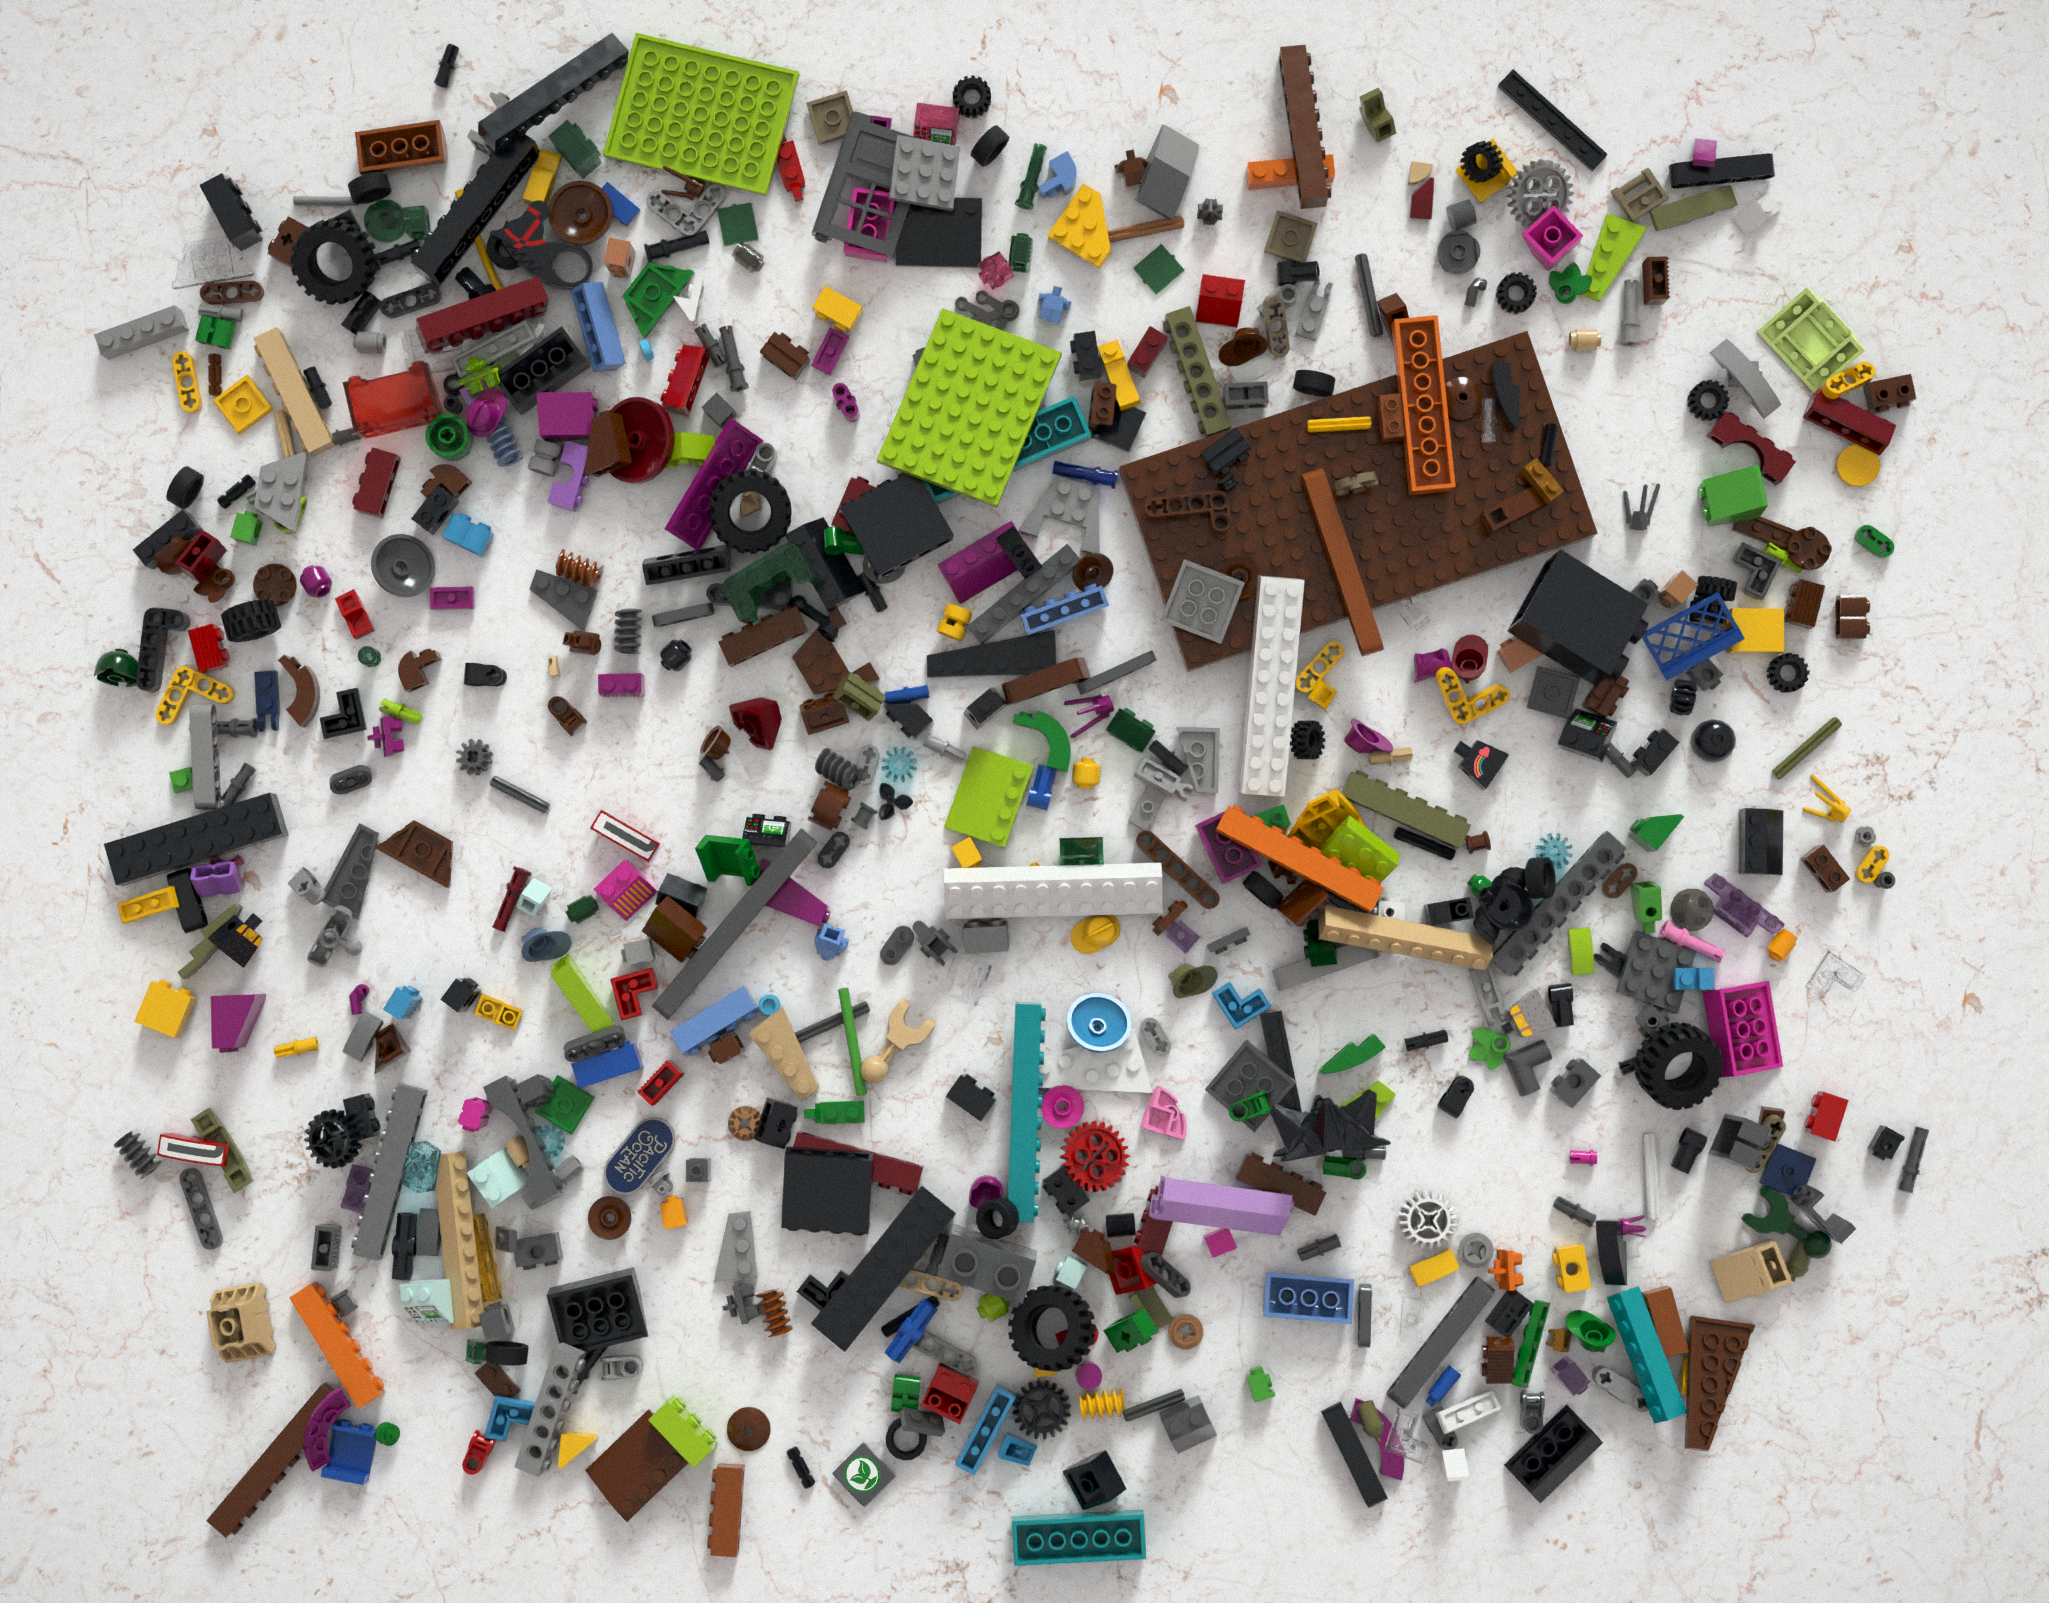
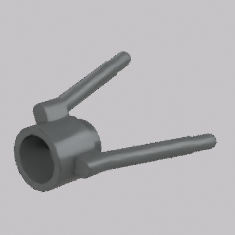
M1659 483L1656 484L1647 514L1644 512L1647 484L1643 486L1640 511H1633V515H1631L1627 491L1623 492L1626 523L1630 524L1629 529L1647 530V525H1650L1651 514L1659 493Z

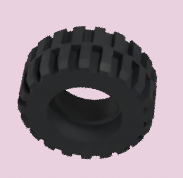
M330 218L326 221H319L301 233L297 238V242L293 244L292 251L294 254L290 256V263L294 264V268L291 269L293 276H298L299 280L296 281L298 286L303 285L306 288L304 293L308 296L315 295V300L318 302L325 300L327 304L334 305L337 302L345 304L350 300L356 299L373 283L374 275L378 271V266L375 265V262L378 261V254L373 253V249L376 248L374 243L368 242L366 238L369 235L365 231L361 233L359 231L360 226L355 223L349 225L348 220L341 219L337 221L336 218ZM326 242L336 243L348 252L353 268L351 275L343 281L333 280L321 271L317 263V250L322 244Z
M757 469L738 470L737 473H731L723 481L721 480L712 493L709 504L711 527L721 542L723 541L728 548H734L739 553L750 552V554H757L758 551L765 552L771 546L775 547L782 537L784 538L791 523L792 510L787 491L777 478H773L765 471L760 472ZM743 492H757L763 495L770 504V518L766 525L759 530H742L731 519V503L736 496Z
M1674 1022L1670 1023V1026L1666 1024L1660 1026V1030L1652 1031L1649 1034L1650 1037L1647 1040H1643L1641 1050H1637L1636 1057L1638 1060L1634 1061V1068L1637 1070L1635 1071V1077L1639 1081V1085L1655 1102L1665 1108L1681 1110L1682 1107L1685 1109L1692 1108L1695 1103L1697 1105L1701 1104L1706 1096L1709 1098L1713 1094L1711 1091L1718 1087L1720 1083L1718 1079L1723 1074V1070L1720 1067H1723L1724 1063L1719 1047L1702 1030L1689 1023L1683 1022L1679 1024ZM1692 1052V1061L1689 1068L1681 1076L1665 1080V1072L1669 1063L1682 1053Z
M1057 1286L1037 1287V1290L1031 1289L1026 1292L1027 1297L1024 1298L1023 1304L1013 1307L1011 1313L1014 1314L1013 1320L1009 1319L1008 1326H1012V1332H1008L1009 1339L1014 1340L1011 1346L1014 1351L1019 1352L1018 1357L1022 1361H1027V1365L1032 1368L1046 1371L1068 1370L1073 1367V1364L1078 1365L1082 1362L1083 1359L1081 1357L1083 1355L1087 1356L1091 1351L1088 1346L1089 1344H1094L1095 1338L1092 1337V1331H1096V1325L1091 1322L1095 1317L1093 1312L1088 1311L1090 1306L1087 1301L1081 1300L1082 1296L1078 1293ZM1058 1308L1067 1319L1068 1332L1063 1343L1056 1349L1050 1350L1044 1348L1039 1342L1036 1328L1040 1316L1047 1309Z

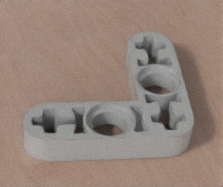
M711 184L688 213L659 191L650 192L646 202L651 211L682 235L687 236L699 233L725 201L726 192L722 185ZM713 190L715 192L720 190L719 193L721 197H715L712 200V203L714 204V206L712 207L709 202L705 201V199L707 198L710 201L713 197L711 192ZM660 197L661 204L665 206L664 210L658 204L652 206V199ZM702 205L709 208L706 216L697 214V209ZM672 209H676L679 212V216L675 220H670L667 217V213ZM684 216H686L684 218V221L688 225L694 223V231L688 230V232H686L687 229L685 225L680 223Z

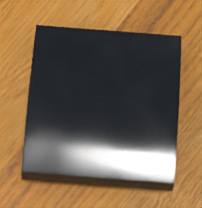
M1115 400L1112 426L1099 425L1096 431L1091 432V438L1129 453L1146 416V412L1135 407L1120 411Z

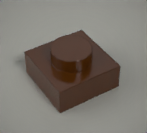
M1761 1106L1758 1123L1762 1125L1764 1120L1773 1114L1784 1119L1785 1111L1780 1108ZM1772 1123L1770 1126L1772 1127V1129L1774 1127L1778 1128L1779 1124Z

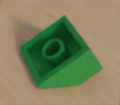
M1676 814L1637 819L1629 828L1631 833L1628 836L1647 852L1657 851L1684 816Z

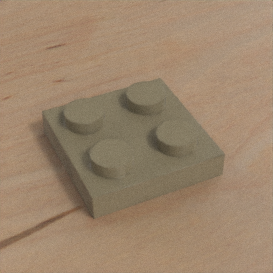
M847 90L806 103L819 145L844 138L853 112Z
M1277 210L1264 253L1296 263L1306 262L1318 223Z

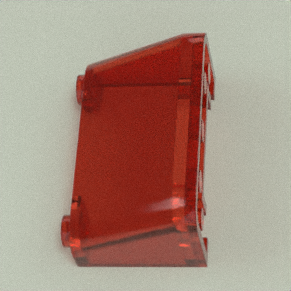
M424 361L411 363V367L405 372L372 380L361 379V376H353L348 378V381L343 382L353 430L361 438H372L427 425L436 416L444 414L430 366L427 362L424 363Z

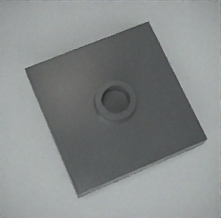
M1537 666L1526 708L1569 719L1580 677Z

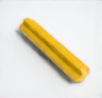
M1371 417L1308 420L1307 430L1308 432L1370 429L1372 423Z

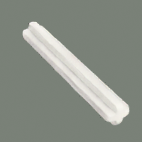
M1646 1133L1644 1134L1647 1218L1649 1220H1658L1660 1218L1657 1139L1656 1134Z

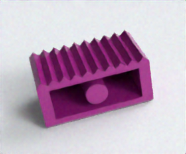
M641 673L598 674V694L604 698L606 696L608 698L610 696L639 697L640 695L643 697L645 695V676Z

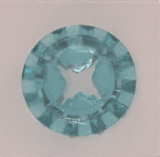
M551 1124L537 1127L535 1131L538 1138L546 1139L548 1132L549 1138L557 1141L550 1144L549 1151L546 1145V1149H544L546 1156L550 1158L558 1156L564 1149L565 1138L563 1131Z

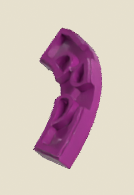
M340 1386L329 1393L318 1404L305 1429L304 1453L312 1472L332 1460L327 1448L328 1430L337 1417L351 1406Z
M1355 1398L1350 1420L1362 1425L1356 1406L1365 1401ZM1377 1409L1381 1420L1384 1422V1431L1380 1435L1381 1441L1377 1442L1382 1460L1380 1474L1402 1480L1404 1453L1400 1438L1392 1423Z

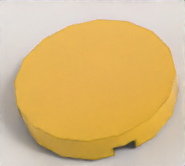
M1857 444L1846 447L1836 460L1838 477L1851 487H1862L1870 484L1877 478L1880 471L1878 454Z

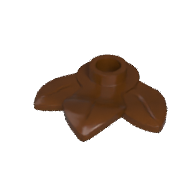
M216 564L201 584L198 583L193 590L199 595L208 596L210 603L217 602L224 597L226 590L233 586L235 576L232 571L221 569Z

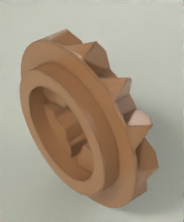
M741 1106L731 1113L728 1119V1129L732 1136L741 1141L754 1139L761 1115L753 1107ZM738 1117L744 1120L752 1117L749 1122L752 1131L746 1127L738 1130L742 1124Z
M1181 1314L1170 1323L1168 1330L1169 1338L1180 1349L1194 1348L1202 1340V1324L1199 1319L1191 1314ZM1187 1323H1189V1330L1195 1335L1187 1334L1184 1340H1182V1332L1177 1328H1185Z

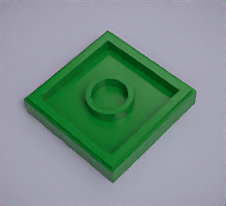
M557 1075L553 1081L554 1098L548 1100L547 1104L537 1107L535 1113L572 1135L595 1097L560 1075Z

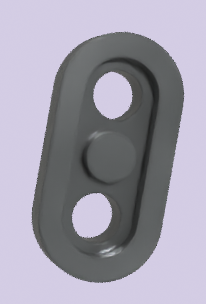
M357 765L335 773L329 780L330 789L333 793L342 795L365 787L372 781V772L365 765Z
M899 926L893 931L880 951V958L885 964L894 965L901 960L914 941L913 930L907 926ZM902 932L907 934V939L904 941L899 938ZM889 950L895 952V956L891 959L887 957Z

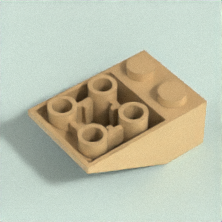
M1767 1239L1709 1262L1725 1303L1771 1291L1792 1283L1777 1242L1772 1239Z

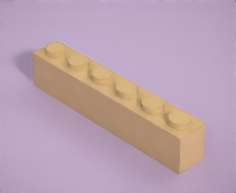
M276 327L253 338L256 343L254 349L257 355L263 357L266 363L263 365V368L269 377L272 376L275 382L272 384L273 389L278 396L281 395L284 401L281 405L285 413L291 415L293 420L290 422L295 433H299L302 438L299 442L304 452L316 456L336 446L283 332Z

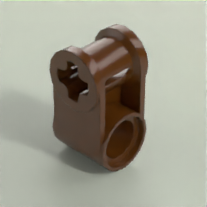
M555 696L549 700L548 710L570 736H573L574 731L582 724L588 722L565 698ZM561 700L564 703V709L561 712H556L553 707L554 703Z

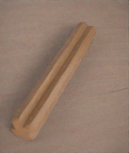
M1180 215L1175 216L1173 220L1165 218L1108 230L1109 241L1111 243L1180 229L1184 227V219Z

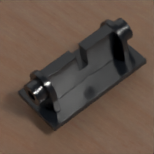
M365 291L341 325L357 336L358 331H363L380 308L381 300L372 293Z

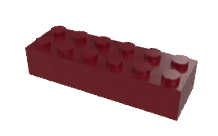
M539 276L418 317L416 318V333L425 354L430 352L431 354H437L447 346L457 347L462 345L463 341L470 338L477 340L482 338L485 333L491 331L492 333L500 332L505 326L511 324L514 326L531 317L532 319L540 318L547 311L549 299Z

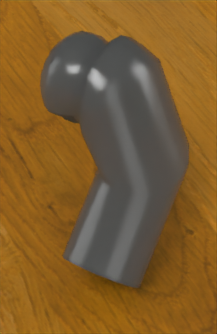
M1480 277L1473 280L1467 289L1464 305L1475 307L1478 290H1486L1487 280L1480 279Z

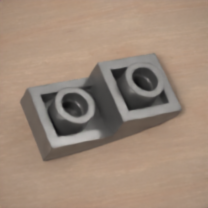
M363 1011L344 1046L343 1053L362 1062L373 1046L372 1040L384 1024L383 1020Z

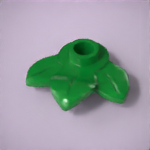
M1575 262L1567 266L1562 274L1557 271H1551L1549 276L1550 287L1555 290V296L1562 304L1573 302L1576 296L1584 294L1592 283V276H1581V271ZM1565 291H1570V295L1567 297H1564L1563 293Z

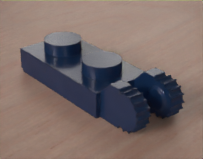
M278 671L254 672L258 730L260 732L266 730L265 715H271L272 730L278 731L280 714Z

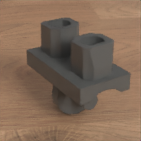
M734 1284L732 1287L736 1302H734L733 1295L726 1296L728 1304L722 1306L723 1311L730 1310L731 1317L737 1316L736 1308H738L741 1324H747L751 1319L760 1316L758 1304L747 1306L745 1298L755 1296L753 1284Z

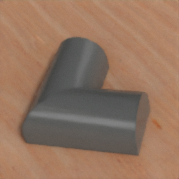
M1742 542L1732 559L1733 563L1752 571L1742 592L1754 599L1763 600L1782 561Z
M1543 1039L1504 1055V1061L1520 1096H1525L1541 1089L1532 1068L1552 1060L1551 1052Z

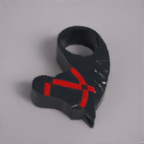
M533 201L520 218L510 222L506 220L501 230L490 232L491 237L502 242L506 252L517 265L531 277L539 276L541 282L547 286L572 290L580 284L586 283L591 276L593 263L589 253L584 248L575 244L546 242L543 240V223L549 215V207L543 201ZM563 252L577 253L586 263V275L578 282L570 283L563 281L558 277L555 270L552 269V262Z

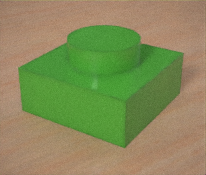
M192 767L169 772L174 793L193 790Z

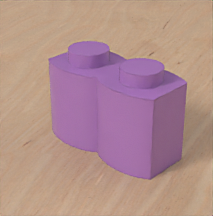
M224 861L214 865L200 864L192 867L190 880L197 895L200 897H211L219 893L230 895L241 891L242 878L235 862Z

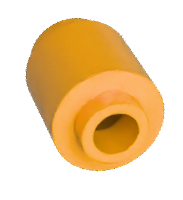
M1782 929L1781 932H1777L1766 948L1769 952L1767 955L1776 962L1780 960L1785 961L1795 947V942L1798 938L1788 930Z

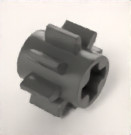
M1206 198L1202 204H1198L1197 219H1202L1203 225H1215L1218 220H1222L1223 205H1218L1217 199Z

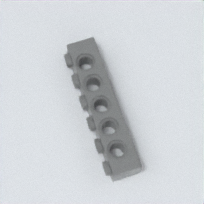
M564 1342L554 1347L514 1466L515 1468L536 1477L549 1470L552 1464L551 1454L556 1450L559 1443L557 1439L558 1433L562 1431L565 1425V1420L563 1419L565 1412L569 1411L572 1400H570L571 1394L575 1392L579 1380H577L578 1374L585 1366V1351ZM562 1366L567 1368L568 1375L563 1372ZM556 1386L561 1389L562 1395L556 1391ZM549 1406L554 1409L555 1414L550 1412ZM542 1426L548 1430V1434L543 1431ZM536 1446L541 1449L542 1454L537 1452Z

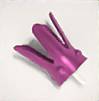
M1645 1215L1628 1219L1618 1218V1220H1623V1235L1630 1234L1645 1237L1644 1235L1631 1233L1643 1232L1646 1230L1645 1226L1629 1225V1223L1643 1219Z

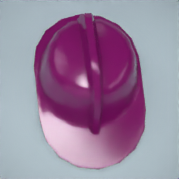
M489 388L482 391L467 408V426L475 436L487 437L492 434L507 408V398L501 390Z
M1351 719L1352 728L1345 736L1344 742L1354 751L1363 754L1372 752L1376 748L1385 752L1393 751V746L1387 738L1367 727L1359 720Z

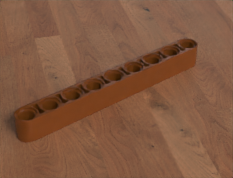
M1323 468L1301 474L1302 482L1362 657L1384 650L1382 639Z

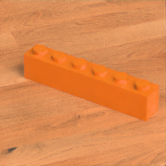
M317 1281L313 1282L289 1298L357 1409L385 1392L383 1389L384 1383L380 1377L374 1375L372 1371L373 1366L369 1359L364 1358L361 1354L360 1344L350 1336V1329L347 1323L340 1320L337 1315L339 1313L333 1302L330 1303L327 1299V1291L324 1286L318 1284Z

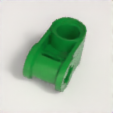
M1266 1090L1247 1096V1098L1233 1103L1229 1108L1231 1119L1240 1122L1270 1112L1272 1107H1269L1267 1102ZM1236 1105L1244 1107L1245 1115L1243 1117L1235 1114L1234 1108Z

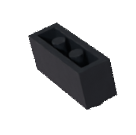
M182 509L132 550L146 567L154 570L157 567V562L154 558L155 554L170 544L173 538L181 537L183 540L190 541L203 528L191 513Z

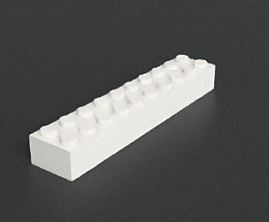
M1258 576L1239 781V791L1242 794L1285 797L1305 581L1302 579Z
M1161 863L944 869L945 919L1162 913Z

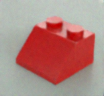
M1203 274L1195 322L1238 328L1245 280Z

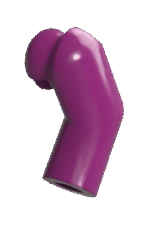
M360 984L356 986L349 995L352 1015L363 1013L361 1002L369 994V987L367 985Z

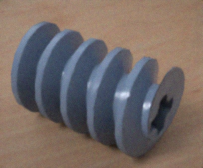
M501 418L494 432L486 439L488 443H491L490 449L495 451L493 456L495 459H499L497 465L500 467L513 465L523 459V457L516 456L521 450L513 449L518 444L517 441L510 442L514 434L506 433L511 427L503 426L507 418Z

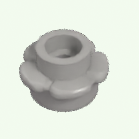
M1869 826L1859 827L1855 833L1856 843L1862 847L1871 846V843L1876 841V834H1874L1873 828Z

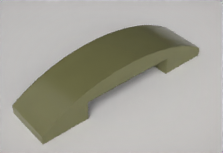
M208 1108L192 1118L191 1121L201 1138L229 1145L226 1166L221 1167L225 1172L223 1175L232 1191L236 1193L252 1183L254 1180L240 1150L212 1109Z

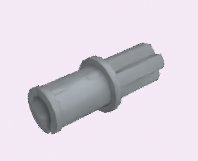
M201 303L198 308L200 316L242 322L243 319L242 308L225 307L224 304L218 306Z
M930 733L923 745L940 753L941 757L944 755L959 764L966 757L964 751L950 745L949 741L944 742Z

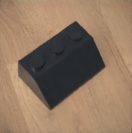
M1739 809L1738 874L1783 875V810Z

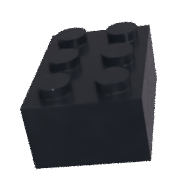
M221 173L199 185L228 240L236 248L243 251L263 240L260 234L263 232L260 224L252 217L253 211L247 202H244L241 197L243 193L237 183H234L231 177L227 178Z

